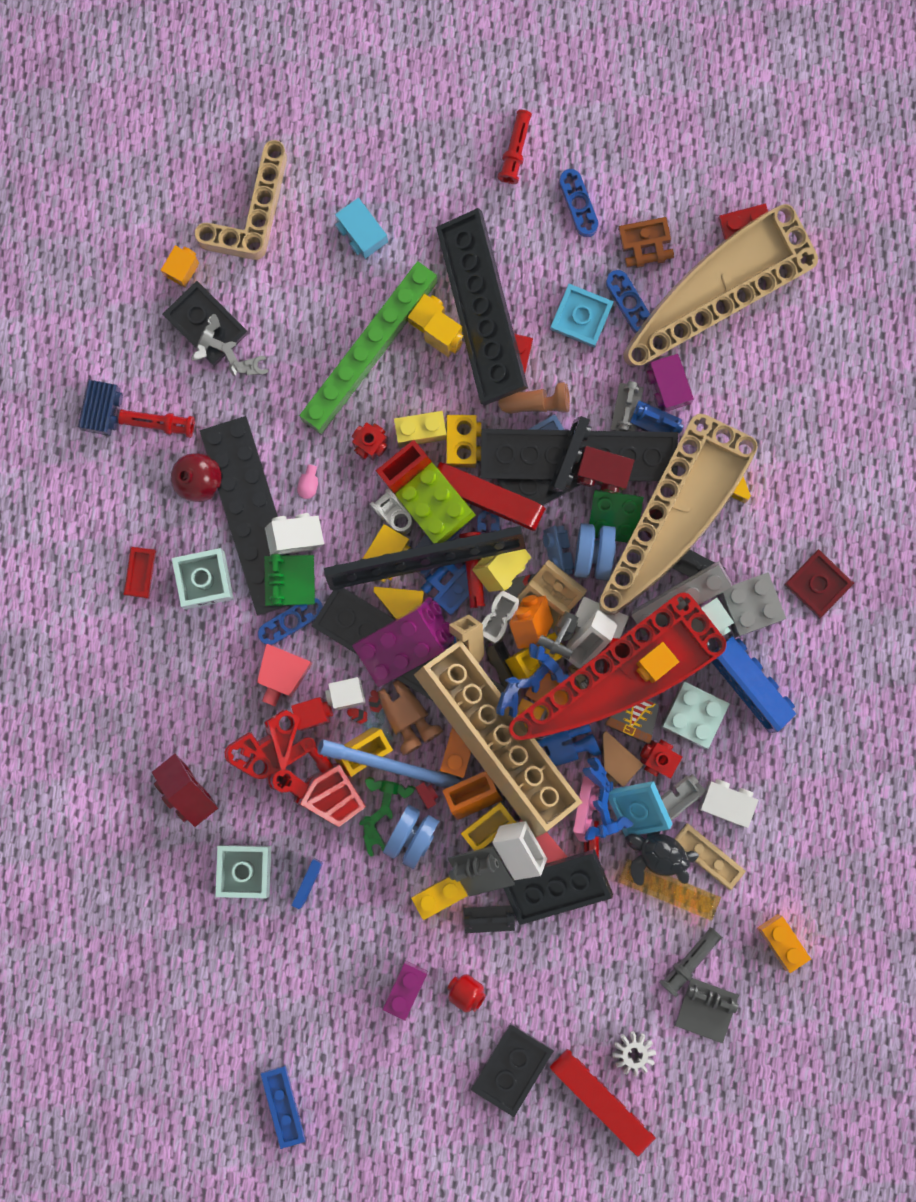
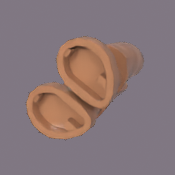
M565 382L558 383L555 387V393L551 397H547L546 390L540 389L515 393L500 399L498 404L500 409L508 414L547 411L569 412L568 384H565Z
M397 679L392 683L396 688L397 694L401 696L400 698L392 702L391 696L384 688L378 691V696L394 734L401 733L404 742L400 747V752L405 756L422 746L421 741L411 729L412 724L418 729L425 744L443 733V730L439 725H429L424 718L429 714L410 689Z

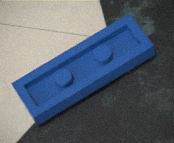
M286 1065L261 1072L280 1149L305 1142L306 1138Z

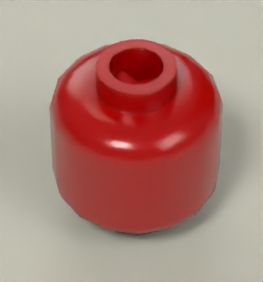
M464 974L460 978L454 977L447 987L450 991L449 1001L465 1013L472 1010L474 1012L477 1011L486 998L484 986L468 974Z

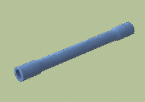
M324 739L318 745V754L344 759L433 783L439 787L448 788L462 782L459 776L441 771L436 772L348 748L342 744Z

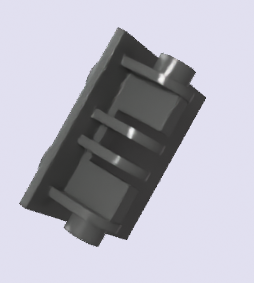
M494 846L448 858L453 868L449 871L450 879L457 882L461 881L469 897L515 885Z
M692 978L675 1026L723 1044L732 1015L738 1009L737 1000L739 995Z

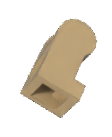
M470 615L449 624V631L456 637V642L462 641L476 661L480 663L484 656L483 624Z

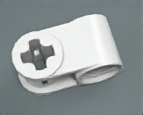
M387 488L385 490L386 493L376 502H371L370 506L393 530L406 535L413 528L412 517L402 506V503L395 494ZM400 517L408 519V524L403 528L395 526L396 520Z

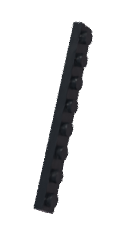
M521 526L509 527L499 531L458 538L443 543H434L429 546L411 548L401 552L360 559L345 564H336L324 568V575L330 590L523 550L526 549Z

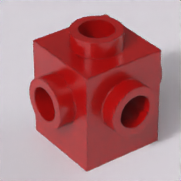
M366 422L363 427L358 426L352 435V444L355 447L354 452L363 459L368 457L373 461L377 456L381 457L388 447L386 444L388 442L387 437L384 435L386 431L375 423L371 426ZM368 435L374 437L371 443L365 442Z
M660 739L659 743L651 740L650 744L646 743L640 752V762L646 765L645 771L656 777L661 773L670 779L683 757L673 752L674 746Z

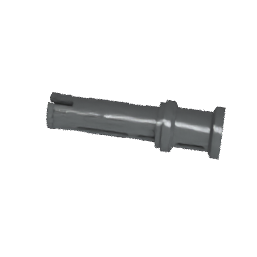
M710 927L680 963H675L673 965L674 969L664 980L661 979L659 983L673 996L677 997L678 991L686 981L692 980V972L723 937Z

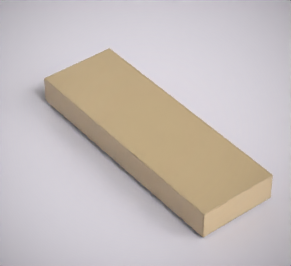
M688 823L684 825L674 838L686 852H697L699 857L694 862L730 891L746 872Z

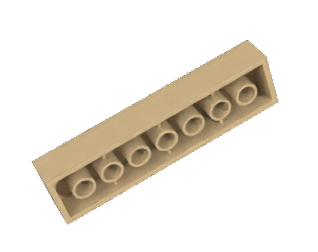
M459 640L414 674L522 821L527 822L535 838L546 833L583 803L535 738L517 741L509 735L508 727L514 717L508 716L509 707H506L504 716L496 713L501 693L462 641ZM516 722L513 726V731L518 736H524L527 728L523 722Z

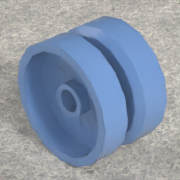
M580 523L574 577L587 578L590 575L592 564H595L594 576L596 580L609 581L616 551L615 527L602 526L599 530L598 539L595 540L594 525Z
M408 804L383 853L394 859L399 856L403 847L408 848L402 858V862L404 865L414 869L420 857H424L430 846L439 820L427 815L419 827L415 826L420 816V810Z

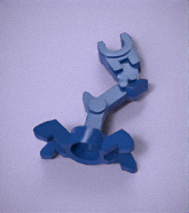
M533 643L529 645L530 657L539 660L538 663L540 664V667L531 677L505 679L508 685L505 691L501 692L496 708L498 715L504 716L506 707H509L508 716L515 718L518 713V690L531 687L532 692L537 693L540 681L547 673L551 674L552 681H557L558 683H562L569 677L568 674H563L559 664L549 654L544 653L545 649L543 646L538 647Z
M598 758L587 759L591 767L583 768L582 771L586 777L600 787L599 800L593 801V805L600 813L602 824L597 827H589L584 837L586 841L595 839V836L605 838L608 835L619 832L622 828L633 826V822L623 816L617 821L610 818L607 803L609 792L613 790V781H608L606 777L607 772Z

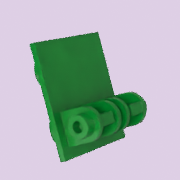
M595 490L589 524H593L595 527V538L598 539L599 530L602 526H611L616 529L615 541L628 543L640 520L644 497L621 493L611 494Z
M271 554V556H264L265 606L315 604L314 555L281 556V554Z

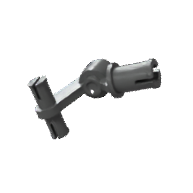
M565 611L560 616L554 629L557 635L556 641L541 635L537 644L551 650V654L555 655L557 653L569 660L574 650L560 643L561 641L571 639L578 624V617Z

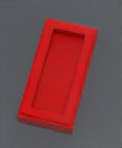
M138 547L130 548L124 589L125 596L149 599L156 550Z

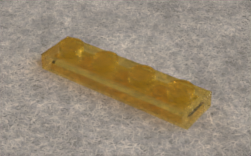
M626 860L618 880L619 883L711 921L713 920L721 897L688 883L683 884L671 876L657 875L647 867L644 870V883L642 886L634 883L631 876L630 866L632 860Z

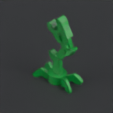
M367 777L365 780L371 792L378 789L384 792L381 808L373 815L365 816L359 823V825L364 826L365 835H363L367 852L371 857L374 856L372 850L374 844L380 845L382 851L386 847L385 842L375 827V823L385 815L390 819L393 818V812L390 808L392 794H400L405 799L415 791L414 786L409 785L405 788L402 784L391 781H375L373 777Z

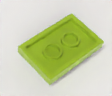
M432 462L395 494L433 543L446 542L476 516Z

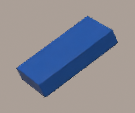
M316 858L312 860L291 906L297 909L303 908L323 865L322 861Z

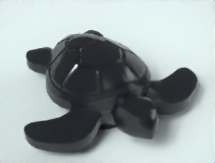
M661 831L646 833V839L638 834H629L625 837L626 843L630 848L635 851H641V855L635 858L630 866L634 883L639 886L643 885L646 867L657 875H676L681 883L687 884L689 882V873L686 870L690 867V863H693L699 857L697 852H686L678 841L668 835L660 834Z

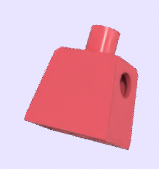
M266 644L257 683L267 687L262 701L276 707L281 693L292 697L310 669L312 662Z

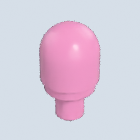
M307 465L306 473L301 474V477H299L297 493L303 499L312 498L317 491L318 478L315 476L317 467L314 465Z

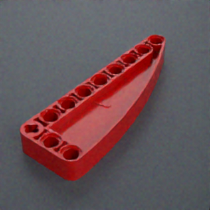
M679 593L514 718L509 724L508 733L514 740H529L575 729L618 714L668 690L708 665L725 651L726 640L694 598L688 593ZM677 599L680 602L683 600L686 602L687 605L684 607L686 611L684 609H677L676 606L679 604ZM662 614L666 616L668 620L666 627H660L656 624V615ZM693 619H698L703 623V630L701 632H696L692 629L691 622ZM639 629L644 630L648 635V639L644 643L639 642L635 637V633ZM709 639H714L718 642L719 649L717 652H711L708 649L707 642ZM664 642L678 659L679 663L656 682L651 683L650 680L646 682L638 674L637 669L639 667L636 663L660 643ZM617 645H624L627 648L628 654L625 658H620L616 655L615 647ZM603 660L607 663L608 669L606 673L601 674L596 671V661ZM581 675L587 679L588 685L585 689H579L575 686L574 680L576 676ZM563 691L566 693L568 700L564 705H559L555 702V692ZM542 706L547 710V718L545 720H537L534 717L533 712L536 707ZM516 722L526 724L527 732L524 736H518L514 733L513 726Z

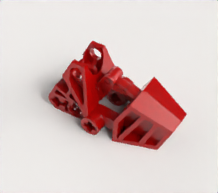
M282 710L264 722L267 735L257 741L252 732H248L225 748V759L229 764L251 777L257 779L266 778V782L271 789L282 793H292L296 796L294 799L295 803L333 825L340 827L366 808V804L339 763L332 764L326 756L318 754L314 739L305 737L293 744L300 717L288 710ZM284 716L290 720V726L287 730H282L279 726V721ZM240 748V754L248 757V761L245 762L237 758L233 760L232 750ZM309 753L320 771L309 776L304 782L291 771L286 770V767ZM258 760L264 763V770L260 774H256L253 771V765ZM278 776H282L285 779L283 784L276 781Z

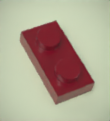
M423 782L415 787L426 809L436 805L435 799L438 796L431 784L426 786Z

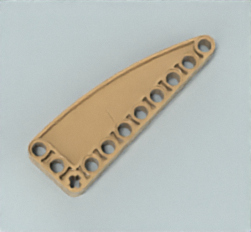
M783 204L769 210L735 232L699 261L668 292L641 325V328L624 351V361L630 366L646 364L813 269L818 263V255L793 207ZM779 211L785 214L784 223L778 220L777 214ZM790 232L795 234L797 238L795 245L789 241ZM805 256L807 262H804L805 264H802L801 259ZM780 266H783V267L786 268V270H787V276H786V278H783V277L780 276V274H779V268H780ZM759 278H763L766 281L765 290L760 289L758 286ZM739 289L745 292L744 302L739 301L737 298ZM718 301H721L725 306L723 314L718 313L716 310ZM697 313L702 314L704 317V323L701 326L695 322ZM676 325H680L683 328V335L680 338L674 334ZM656 336L662 340V347L659 350L653 346V339ZM635 348L639 349L642 354L638 362L632 358V351Z
M697 414L693 416L601 595L599 604L602 612L607 615H615L658 582L694 546L726 505L751 464L758 448L757 442L753 437L708 415ZM699 424L704 425L701 432L696 430ZM718 434H725L729 441L727 443H720L716 436ZM688 444L692 445L696 452L687 454L682 447ZM748 445L751 448V453L743 454L740 452L739 446ZM675 466H680L684 469L685 473L677 476L673 474L671 469ZM670 488L674 495L670 498L663 497L660 490ZM657 509L661 511L663 517L658 520L652 519L649 512ZM641 531H647L651 534L652 538L644 542L638 538V534ZM637 553L640 561L632 564L628 562L627 555ZM618 575H626L629 583L625 586H620L616 583L615 578ZM607 597H614L617 599L618 605L614 608H608L605 606L604 600Z

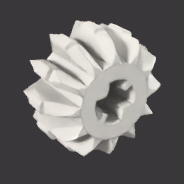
M634 1031L630 1032V1040H627L626 1036L622 1034L620 1037L624 1044L614 1043V1046L621 1050L612 1053L613 1058H620L615 1065L617 1068L624 1066L623 1073L626 1075L630 1072L631 1068L634 1076H638V1068L647 1073L648 1070L645 1064L653 1066L654 1061L649 1056L656 1055L654 1049H649L653 1042L651 1040L644 1042L645 1034L643 1033L638 1036L637 1040ZM632 1048H636L640 1053V1056L636 1055L637 1059L634 1060L628 1055V1052L632 1053Z

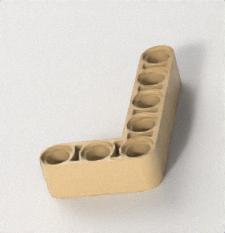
M268 141L263 148L245 230L212 223H201L195 229V237L202 249L252 260L261 259L265 255L287 162V154L284 145L280 141ZM274 151L281 152V155L277 158L270 157V154ZM269 174L276 175L272 181L264 180ZM263 197L271 198L267 204L259 203ZM257 220L266 221L262 227L254 226ZM212 233L213 236L210 240H202L204 234ZM227 239H237L234 245H225ZM252 243H260V247L257 250H249V246Z

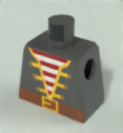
M649 699L608 717L604 726L643 743L650 744L659 704Z

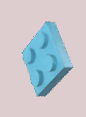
M568 284L550 330L595 348L614 301Z
M654 781L615 788L609 792L608 800L617 820L623 816L633 822L632 827L622 828L625 837L629 834L640 835L669 830L671 828V819Z

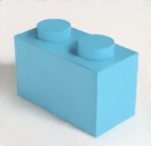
M359 197L335 214L337 230L342 236L347 234L352 241L349 245L356 255L361 253L366 259L388 243L387 234Z

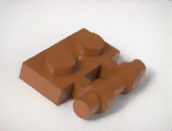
M667 217L619 226L618 231L623 252L633 250L634 255L625 258L626 268L632 266L640 268L644 267V264L657 262V264L665 263V260L674 258L673 249H663V244L671 242ZM654 246L655 252L642 255L641 248Z

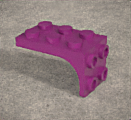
M430 597L426 598L420 605L404 616L352 645L378 688L443 653L454 640V635L449 631L450 623L444 620L439 604Z

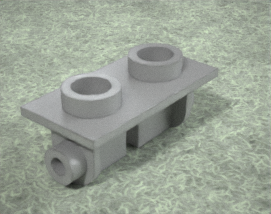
M636 382L619 383L611 425L612 431L636 430V426L630 423L638 400L641 401L644 388L637 386Z
M693 774L690 776L686 775L685 778L674 786L678 792L676 795L669 790L661 796L671 820L678 817L682 811L707 792L698 783L699 781Z

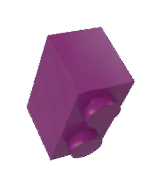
M679 354L650 362L646 376L649 384H654L656 406L658 408L662 407L664 412L690 405L694 398Z
M405 960L382 1010L406 1021L428 971Z

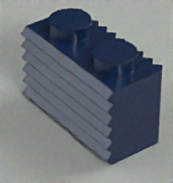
M88 379L78 423L79 429L111 436L112 430H116L118 416H115V413L123 400V393L120 392L121 389L116 384Z

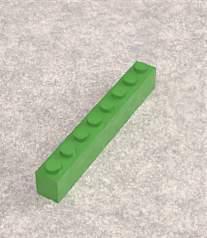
M418 261L415 263L299 416L305 424L322 435L406 325L408 315L424 293L428 296L438 283L437 275Z

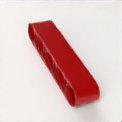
M438 463L437 468L466 503L529 530H536L546 510L544 506L448 464Z
M566 1049L549 1066L550 1069L639 1157L656 1137L644 1127L632 1112L630 1113L626 1109V1106L614 1094L608 1091V1088L596 1076L590 1073V1070L578 1058L571 1054L572 1052L569 1049Z

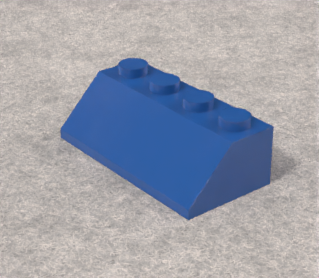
M733 636L728 638L725 651L711 663L769 733L779 732L796 715L793 710L795 708L794 704L787 696H781L777 691L779 688L778 684L770 676L767 678L761 671L763 667L755 657L752 659L745 652L747 650L746 645L739 638L735 639ZM718 646L715 650H713L712 652H717L718 649H719V646Z

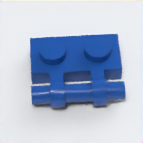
M466 563L460 569L455 564L439 567L432 575L429 574L426 577V582L421 587V590L426 594L435 588L438 594L433 600L452 616L469 597ZM450 572L454 576L444 586L439 581Z

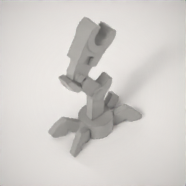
M215 314L209 317L207 321L209 325L202 332L196 346L197 352L193 353L191 357L192 361L206 357V350L208 346H211L225 354L230 364L229 371L233 376H236L237 373L262 375L268 372V369L261 370L258 368V362L265 360L266 356H258L238 362L231 349L237 344L235 342L223 343L213 338L214 330L220 326V323Z

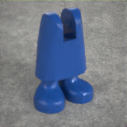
M589 724L568 731L535 738L541 748H545L547 756L555 766L579 760L578 753L589 752L593 756L601 755L593 734L574 743L572 741L573 737L591 732Z

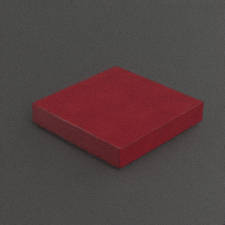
M818 549L792 575L784 586L820 619L850 589L854 582Z

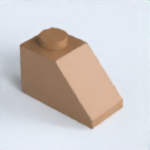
M604 731L601 734L602 763L607 772L606 777L608 781H613L614 787L618 784L624 787L643 764L612 735Z

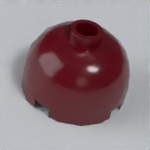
M191 453L180 457L174 464L171 471V483L174 491L181 498L190 502H205L213 498L217 487H220L221 471L217 462L207 455Z

